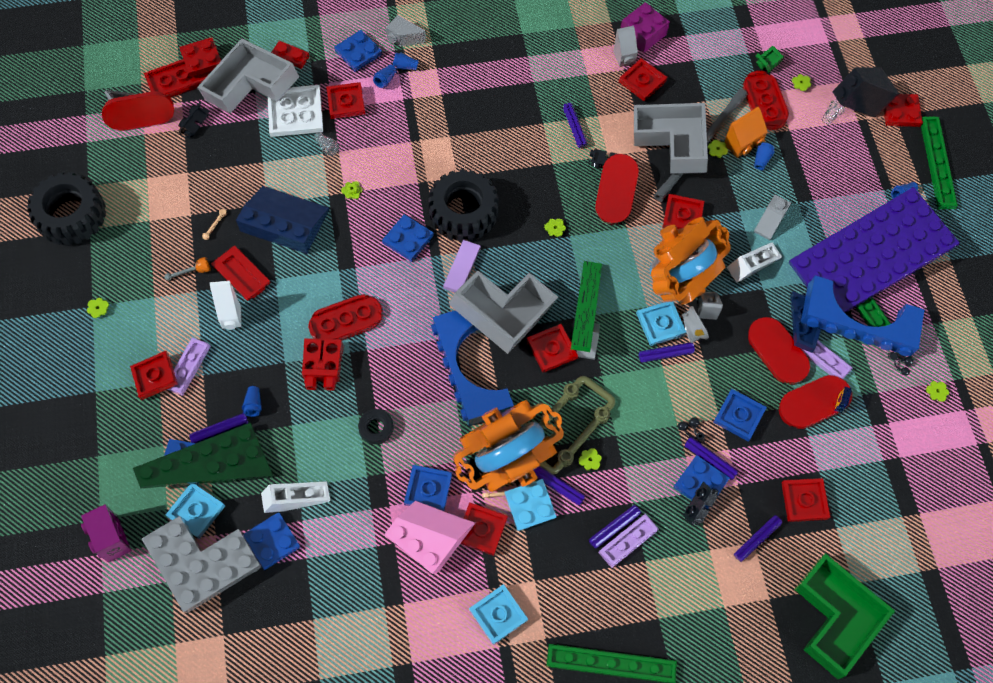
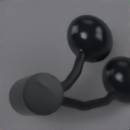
M889 352L888 358L894 361L897 370L901 371L904 376L909 375V368L903 367L900 370L895 360L904 362L909 367L913 365L914 359L908 356L904 360L897 359V353Z
M692 417L689 420V425L694 427L696 437L687 433V422L681 421L678 424V429L684 431L689 437L697 439L699 443H704L705 441L704 433L696 432V427L700 423L698 418Z

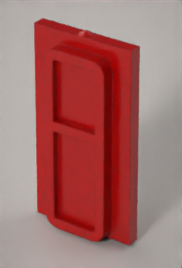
M235 245L211 263L247 301L258 296L271 283Z

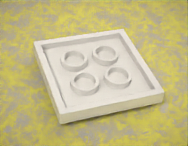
M319 85L290 87L278 102L268 97L270 137L323 132Z

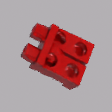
M304 338L302 376L306 390H316L317 381L324 382V390H335L336 383L340 381L341 358L344 348L341 339H324L323 344L322 339Z

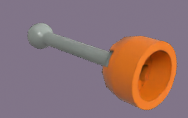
M203 257L196 261L194 267L172 274L166 273L164 278L169 281L172 277L194 270L206 273L211 271L207 258Z

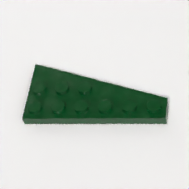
M251 423L133 468L140 489L177 484L189 485L190 483L203 484L239 479L273 478Z

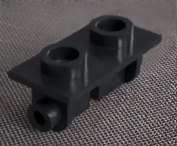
M201 102L197 106L193 105L188 112L190 115L187 119L183 118L178 125L180 127L179 135L183 131L187 138L193 137L200 127L195 121L202 125L209 116V110L205 107L203 109L200 107Z
M596 148L594 150L591 149L589 156L593 158L592 160L588 159V162H591L593 167L601 168L608 159L606 158L607 151ZM610 152L609 158L617 153Z
M702 482L701 486L696 490L691 503L686 507L683 517L691 525L699 526L700 523L702 524L709 512L704 506L712 507L719 496V491L714 487L710 488L705 482Z

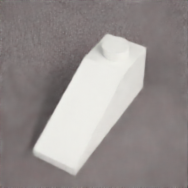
M773 242L740 256L727 269L737 283L776 262L782 256Z
M210 282L218 321L222 329L232 330L236 327H241V305L231 282Z
M327 482L271 484L261 493L264 513L283 512L330 501Z

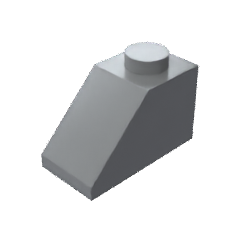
M397 15L386 27L387 39L400 47L424 44L426 42L425 30L400 15Z
M634 26L617 29L613 52L619 67L630 66L636 63L638 51Z
M774 195L754 233L771 240L791 202Z

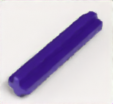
M570 102L565 103L563 110L577 146L585 148L587 140L574 107Z
M690 342L640 351L638 356L640 362L693 354L695 347Z
M242 413L190 433L189 437L191 442L196 444L248 424V419Z
M693 437L686 441V448L728 476L730 480H733L738 474V470Z
M539 466L534 469L538 480L543 479L546 485L575 504H582L585 499L584 494Z
M636 505L630 507L592 536L589 540L590 544L594 548H598L641 514L640 509Z
M774 515L734 553L735 558L740 562L746 559L782 524V520Z

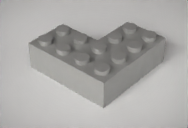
M241 38L197 88L205 101L231 113L252 89L278 102L299 78V75L293 63Z
M705 103L634 105V146L670 145V173H707L708 152Z
M477 271L454 293L449 305L508 354L551 309L558 296L530 273L507 295L482 273Z
M181 516L141 538L184 613L191 612L262 567L239 529L203 551Z

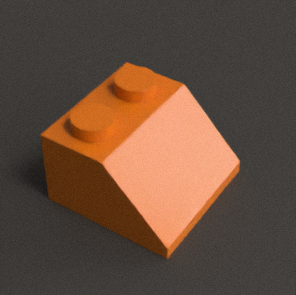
M756 107L730 124L724 143L736 158L747 155L754 147H758L761 143L765 142L768 131L760 108Z

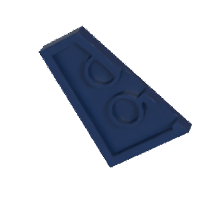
M793 291L790 298L794 346L813 353L821 328L809 327L807 324L801 323L806 296Z

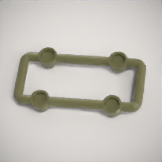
M581 376L574 383L565 385L563 396L551 410L558 413L569 400H575L578 397L579 388L582 384L587 385L608 402L604 407L601 406L595 410L594 419L568 450L564 449L559 452L557 463L553 467L545 461L540 463V467L553 475L557 474L563 467H568L573 463L575 452L599 424H604L609 420L610 411L615 406V398L587 376ZM548 414L550 420L547 423H550L554 417ZM540 421L539 424L544 429L545 426L542 424V421Z

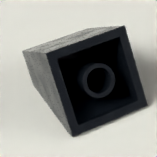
M855 67L832 91L840 105L871 117H877L899 95V92L881 67Z

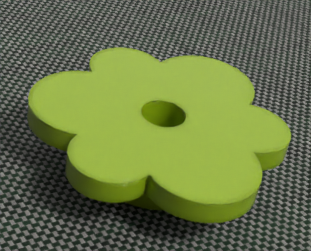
M799 74L797 77L792 78V83L796 89L806 91L807 88L811 87L809 76Z
M713 140L712 144L708 145L711 156L721 158L722 155L728 153L724 142Z
M357 181L347 182L342 187L341 192L347 199H358L362 188Z
M550 219L549 223H546L544 227L550 236L555 235L556 237L562 236L563 231L566 229L562 219Z
M102 298L90 300L87 313L91 314L93 318H99L107 313L106 309L109 307V303L103 301Z
M932 381L926 388V392L930 394L932 400L937 399L939 402H944L946 396L949 395L944 382L937 383Z
M591 448L588 451H582V456L578 460L579 464L584 466L586 470L591 468L597 470L602 459L600 455H597V450Z

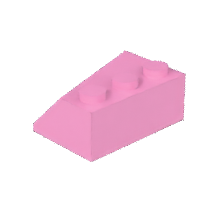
M414 501L396 518L385 535L430 573L434 574L442 569L475 525V522Z

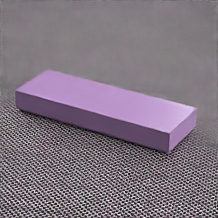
M463 240L443 285V289L455 293L467 281L480 251V245Z
M193 337L191 338L174 368L178 385L167 390L181 396L184 395L209 351L210 344Z
M817 341L813 353L801 349L811 361L829 375L844 379L852 370L849 364L820 341Z
M644 514L599 550L598 553L613 568L659 529Z

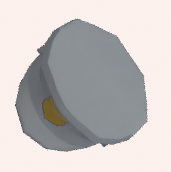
M689 307V310L682 314L690 342L694 343L700 338L708 339V332L694 307Z

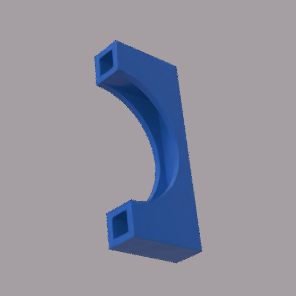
M815 275L808 283L801 323L807 324L809 327L821 328L828 333L843 335L848 339H856L867 345L872 344L881 347L883 350H891L902 356H912L919 349L924 309L905 304L898 311L894 323L882 327L866 326L851 319L839 307L833 293V281Z
M456 310L433 317V324L430 325L433 336L437 335L439 341H436L439 353L443 352L445 358H442L445 369H449L450 375H448L450 385L455 386L456 392H454L457 404L461 403L462 410H460L463 421L467 420L468 426L484 422L481 416L495 407L499 409L500 413L512 408L514 405L507 388L488 390L478 387L468 381L458 367L456 357L460 345L470 334L479 329Z

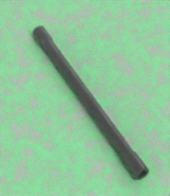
M744 89L737 91L730 103L707 130V144L733 111L746 98L747 92ZM672 173L668 180L654 194V198L662 202L684 173Z

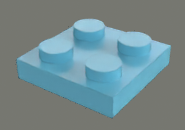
M664 302L637 310V317L650 346L686 335V330L673 302Z
M543 479L532 482L527 486H520L504 492L517 531L556 518Z
M190 483L166 513V516L171 520L181 516L191 533L200 539L225 505L196 484Z
M504 584L469 608V611L493 645L528 621V618Z

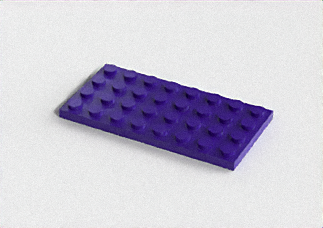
M912 187L789 260V264L806 287H808V283L815 275L832 280L835 299L842 311L846 313L954 249L960 243L918 191Z

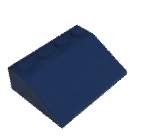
M262 186L243 206L236 222L241 232L307 254L329 208Z

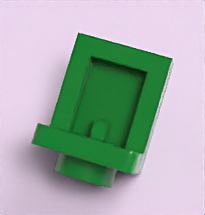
M771 46L762 55L759 53L755 55L758 67L761 70L765 69L768 73L784 60V56L774 46Z

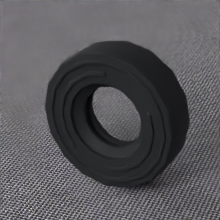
M371 409L365 412L359 420V434L363 440L370 444H382L393 434V419L384 410ZM380 420L384 424L383 430L379 433H372L368 429L370 422Z

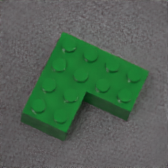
M826 553L816 561L794 589L828 618L803 650L837 679L843 678L848 674L895 612L894 609Z

